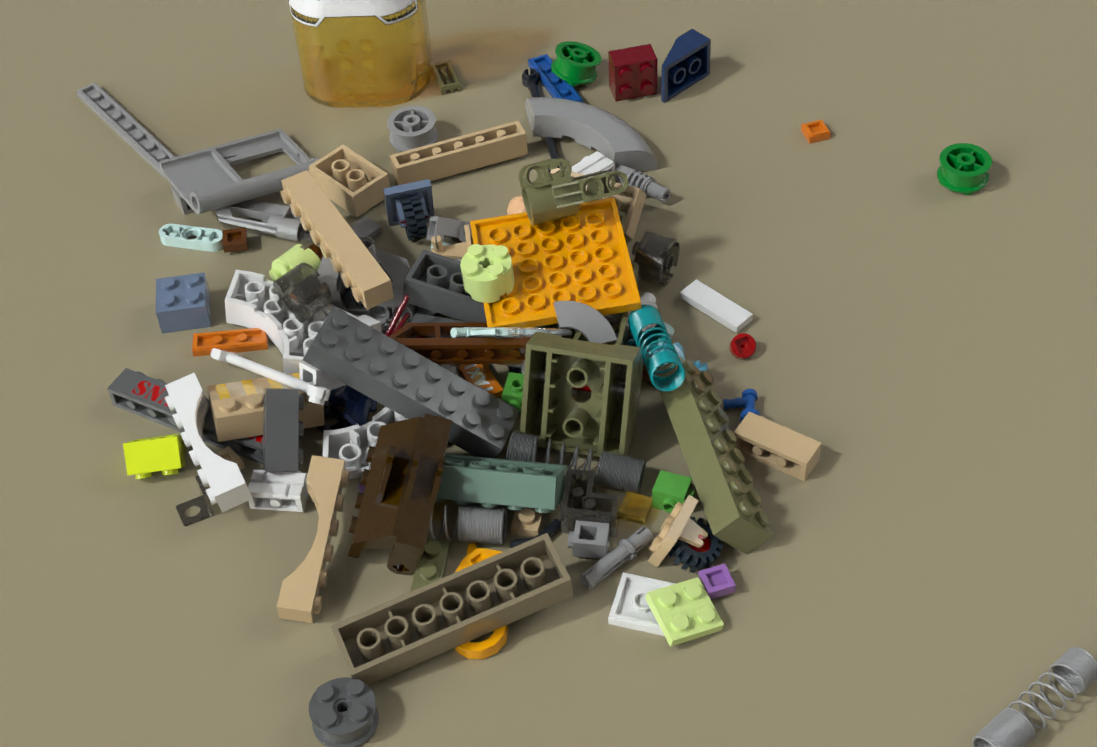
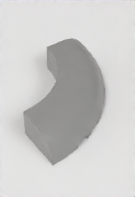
M531 97L526 99L525 111L533 137L562 139L563 135L574 138L576 143L584 145L589 149H597L605 158L607 157L615 163V169L619 165H623L638 171L657 170L656 158L646 141L633 127L619 117L598 107L568 99Z

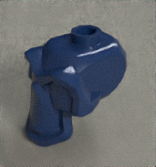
M348 385L333 389L330 392L328 401L335 407L346 408L343 412V417L352 425L358 424L362 426L368 423L369 412L377 410V401Z

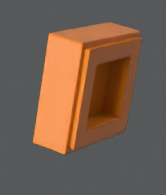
M823 120L801 124V132L809 144L828 140L831 137V132Z

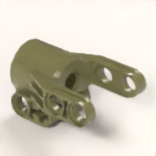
M547 159L523 166L519 171V182L527 216L531 225L535 226L577 215L580 210V203L624 192L628 186L627 176L620 171H598L578 177H571L572 166L567 160ZM557 166L560 167V170L554 174L547 173L546 169L552 170L556 169ZM534 169L537 173V178L534 182H531L529 173ZM614 175H619L623 181L622 186L617 190L613 189L615 186Z

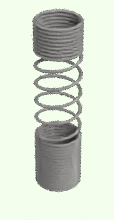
M444 506L443 521L437 537L433 533L431 517L430 531L435 540L439 539L444 528L446 538L449 541L454 539L458 530L460 542L468 541V543L479 542L482 544L493 543L501 545L505 542L507 530V512L505 509L497 510V508L486 509L483 507L459 506L456 527L451 538H449L447 532V506Z
M1069 648L1049 667L1048 672L1040 675L1038 682L1031 683L1028 691L1021 692L1018 700L1012 701L1008 708H1004L973 736L972 747L1027 746L1036 736L1034 727L1045 729L1046 722L1044 717L1050 720L1055 719L1056 712L1054 708L1065 710V699L1074 701L1076 693H1083L1097 680V661L1082 648ZM1051 675L1055 676L1059 684L1066 690L1073 692V698L1064 696L1055 687ZM1043 676H1049L1051 685L1041 682ZM1038 684L1042 696L1031 692V688ZM1041 684L1055 691L1062 699L1064 706L1060 708L1050 702L1045 696ZM1028 693L1032 705L1021 701V697ZM1031 694L1040 697L1051 707L1054 713L1053 717L1045 715L1038 709L1032 700ZM1018 703L1021 712L1011 708L1012 705ZM1021 703L1029 706L1041 717L1043 726L1034 724L1026 716Z

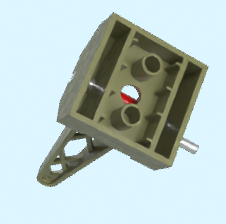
M631 260L636 284H638L639 265L636 261ZM631 311L623 312L621 322L612 327L615 334L619 332L616 344L614 345L611 342L606 344L588 342L587 338L579 331L576 332L573 339L562 338V335L535 332L526 343L525 364H499L522 369L524 381L520 431L538 435V447L547 448L551 438L550 449L561 450L562 444L565 441L564 451L574 453L576 445H579V454L588 455L590 448H592V456L601 457L603 451L621 454V456L627 455L632 444L639 413L640 385L643 374L641 348L626 346L629 332L628 316ZM572 389L591 392V398L587 401H580L574 397Z

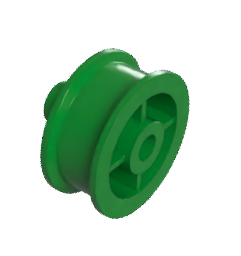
M574 41L562 42L556 46L555 54L557 57L551 64V70L557 77L565 80L571 86L589 84L596 80V67L600 65L602 60L597 50L589 45Z
M969 143L953 144L942 150L939 157L940 166L937 170V179L942 186L954 192L972 195L987 185L989 180L988 171L992 165V158L986 150Z

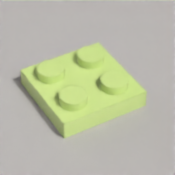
M699 577L647 592L645 599L670 647L722 631L724 623Z

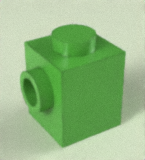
M509 372L502 393V401L520 410L519 414L521 415L524 375Z
M660 470L652 490V508L671 513L678 501L683 504L688 495L695 498L696 490L692 489V478Z

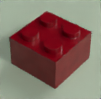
M651 44L608 51L609 87L615 102L657 94L658 59Z

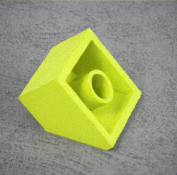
M181 434L136 439L123 443L127 475L135 474L136 479L152 477L151 472L162 471V475L179 473L178 468L185 466V443Z

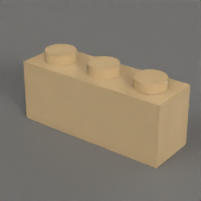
M748 412L734 431L737 441H735L736 446L743 455L804 482L820 459L821 442L752 412Z

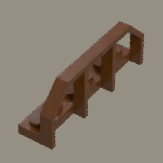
M487 322L408 323L389 336L440 366L441 364H482L483 374H488L489 364H525L526 343L531 338H440V335H451L452 328L487 327ZM435 335V338H409L410 336Z

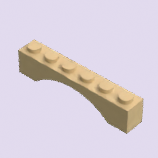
M314 455L311 457L306 481L308 493L319 515L318 529L313 546L305 560L292 574L282 581L277 603L279 619L313 623L315 613L320 614L322 597L319 596L320 588L326 587L328 571L325 570L326 561L331 562L334 546L330 545L332 536H337L339 520H336L337 511L342 512L344 495H341L342 488L347 487L349 483L350 471L345 469V460Z

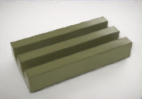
M450 60L430 65L431 73L441 95H445L447 90L450 93H454L456 88L458 91H462V84ZM447 66L454 83L450 82L444 67ZM438 68L446 85H444L442 82V79L437 71Z

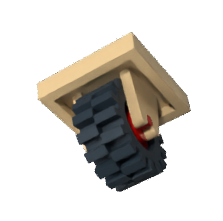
M688 495L683 504L679 501L676 503L670 515L663 522L659 535L655 537L649 547V550L653 552L648 560L650 564L658 567L665 556L669 554L670 558L676 557L674 560L676 565L680 562L683 564L681 569L686 571L690 567V572L695 573L697 569L700 571L709 568L718 558L723 548V545L720 544L722 540L713 535L709 522L707 524L703 523L704 518L699 517L696 522L695 517H690L699 500Z

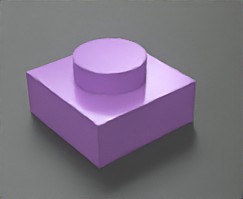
M726 564L698 571V577L710 599L735 592L736 585Z

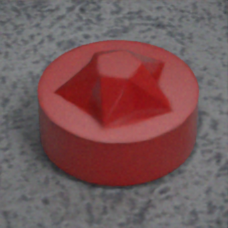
M740 333L732 338L729 349L735 358L747 359L754 354L756 342L751 335Z

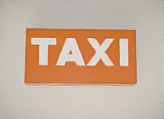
M463 364L458 366L459 373L464 380L496 398L502 397L503 388L489 368L488 374H483L482 364Z

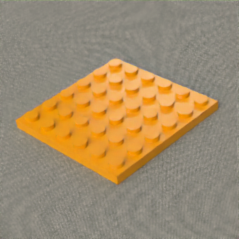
M615 197L580 203V210L577 215L535 226L531 225L526 212L470 221L473 244L503 245L507 247L512 259L515 280L514 288L509 295L505 293L500 296V300L484 303L487 327L533 328L556 324L558 321L553 302L557 301L580 302L594 308L603 316L642 309Z

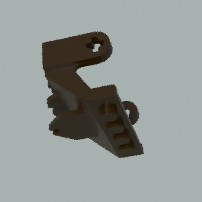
M426 413L424 417L418 416L380 426L374 447L369 446L365 462H369L370 466L369 470H363L360 485L364 486L363 493L358 492L354 505L355 509H359L357 517L352 516L348 532L353 533L348 552L349 557L359 558L362 549L387 548L391 550L387 563V568L390 571L400 575H410L415 572L425 550L433 508L442 480L441 475L444 470V457L452 420Z

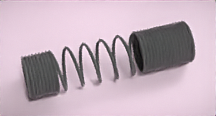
M515 430L509 441L506 460L535 462L538 435ZM551 438L541 463H544L545 459L546 463H549ZM565 441L562 444L556 464L560 461V465H563ZM576 445L566 475H568L574 463V476L576 480H579L588 465V480L590 483L596 480L597 485L625 490L626 492L631 491V493L636 494L639 493L645 472V460L603 451L597 472L591 481L590 468L593 449L590 448L584 468L580 476L577 477L579 445Z

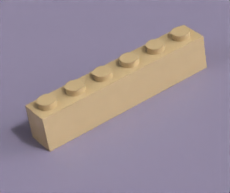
M518 120L390 155L393 178L397 186L430 179L431 182L528 155L527 137L525 130Z

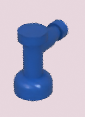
M746 389L742 392V397L723 399L724 410L745 408L740 414V423L748 412L761 416L760 412L755 409V402L758 398L757 392L754 389Z

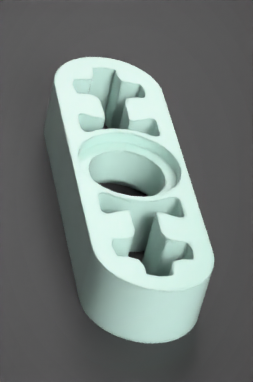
M172 223L163 225L159 229L161 242L165 246L217 252L223 249V234L218 229ZM190 236H198V237L195 238V239H191V240H188V239H187V238L190 237Z

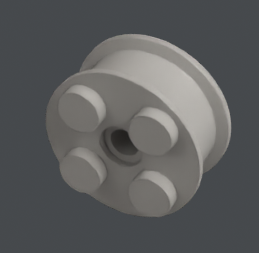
M416 105L405 106L395 110L387 120V126L390 131V144L396 151L403 152L436 143L438 132L435 128V114L426 107Z

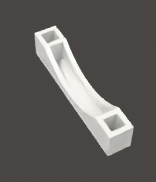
M195 373L165 385L169 395L164 398L170 411L176 410L177 412L172 416L178 429H185L180 434L186 447H193L189 454L195 466L201 465L202 469L197 470L203 485L209 483L210 488L206 489V493L212 505L218 503L223 513L253 499L237 463L221 458L204 444L203 425L210 406Z

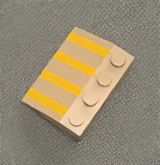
M300 372L288 374L300 379ZM266 377L207 386L218 442L263 435V389L292 387ZM299 391V394H303L304 408L299 410V421H303V428L324 425V405L308 401L310 396Z

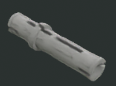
M642 526L627 539L620 540L614 550L580 575L583 585L592 590L623 563L633 560L642 548L654 540L651 531Z

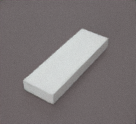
M697 279L680 292L682 300L735 333H738L753 320L752 313Z

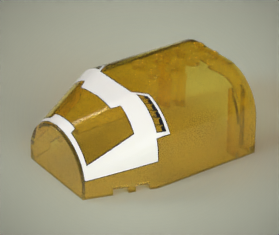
M288 0L304 89L313 101L321 105L337 108L393 106L413 100L428 87L431 78L432 51L426 0Z

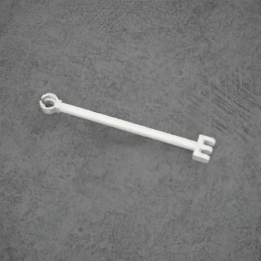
M213 348L211 351V357L216 360L231 363L286 386L299 389V391L310 396L308 401L324 405L325 400L328 401L330 389L308 383L248 360L237 353Z

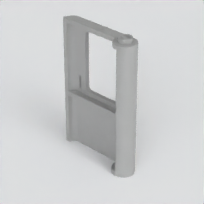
M282 129L161 160L159 165L164 177L196 214H202L282 191L281 180L306 170L309 172L308 166L319 160V158L314 157L310 159ZM278 152H285L297 164L245 180L231 167V165Z

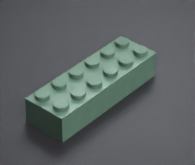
M445 454L444 470L441 475L442 480L435 502H442L444 499L454 500V503L458 505L478 502L481 503L482 507L488 508L497 507L498 504L508 505V509L523 510L524 507L535 508V511L539 513H550L565 498L567 465Z

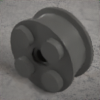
M342 677L330 680L317 688L309 702V716L312 721L314 734L318 741L326 747H359L374 735L378 727L379 715L376 708L375 695L372 689L359 679L352 680L349 677Z

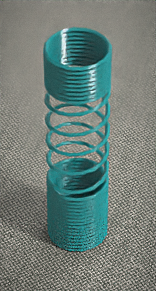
M643 304L641 305L642 309L630 312L628 316L629 328L637 347L641 348L644 365L655 388L668 392L676 390L685 380L684 366L672 344L659 311L651 305ZM656 324L655 327L645 332H640L645 326ZM664 348L659 352L653 353L657 349ZM669 363H674L672 367H670L667 370H656L658 367L665 366ZM676 364L678 365V368L675 371V373H673L670 376L658 377L654 375V373L668 372L671 369H673Z

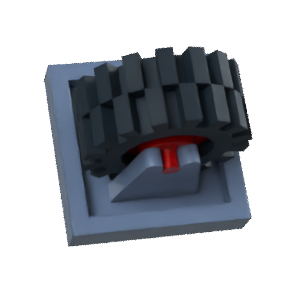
M430 179L383 188L389 226L400 224L401 228H405L409 241L427 237L426 223H429L428 218L434 216Z

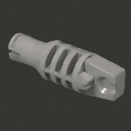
M619 165L615 169V171L623 172L627 176L629 186L640 188L647 194L646 197L652 196L663 203L670 199L671 190L657 184L653 177L623 165ZM615 175V179L623 184L622 178L619 175Z

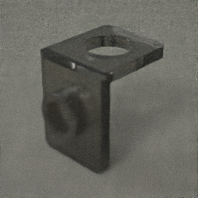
M199 475L195 476L201 496L176 506V510L185 527L214 516L210 504L211 501L206 493V489L210 487H204ZM196 506L200 508V512L196 516L189 517L185 515V511L190 507Z

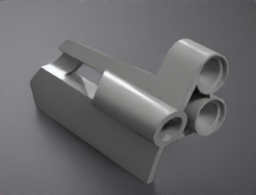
M250 199L215 209L219 222L260 230L262 233L275 235L282 239L313 242L309 230L305 231L300 218L293 215L290 204L284 206ZM232 215H238V216H243V217H248V218L259 219V220H262L263 222H258V221H252V220H247V219L236 218V217H232Z

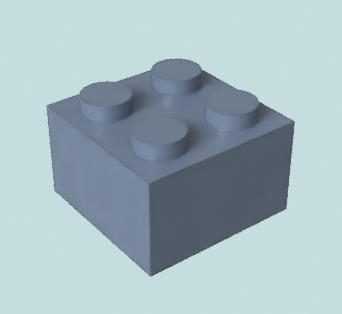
M205 272L156 279V316L162 334L211 327V299Z

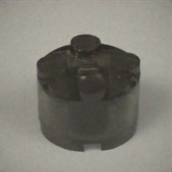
M646 231L641 241L634 243L632 255L635 256L634 262H637L639 265L638 279L661 286H666L674 275L670 273L672 266L677 267L680 254V244L676 242L677 239Z
M307 263L296 265L273 282V287L280 298L277 301L279 307L284 312L290 310L294 313V316L300 323L307 321L326 307L332 300L331 292L326 282L321 284L317 278L320 274Z

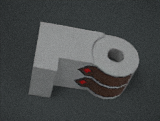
M440 216L430 217L426 240L431 241V238L435 236L437 241L438 235L441 237L442 242L444 237L451 238L456 243L466 242L464 225L469 224L471 231L470 223Z

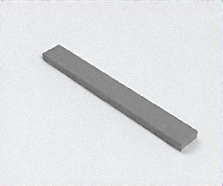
M95 82L76 91L78 98L165 178L160 169L159 161L175 157L166 147Z

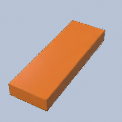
M259 328L194 333L192 343L193 357L211 355L213 348L233 353L268 350V336L266 332Z

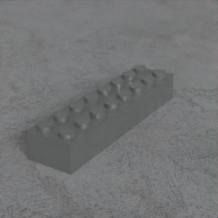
M335 306L331 309L303 358V361L407 419L418 416L424 417L427 413L452 420L448 442L475 457L496 458L520 411Z

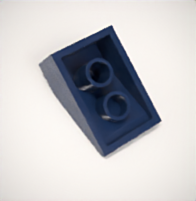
M694 29L677 37L662 64L661 101L663 103H666L710 75L711 39Z

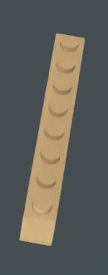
M308 170L281 180L283 186L281 196L284 203L290 204L293 215L300 218L305 231L309 230L314 244L320 245L325 259L329 258L336 273L340 272L344 285L347 288L351 287L355 300L357 302L361 301L368 310L393 299L391 279Z

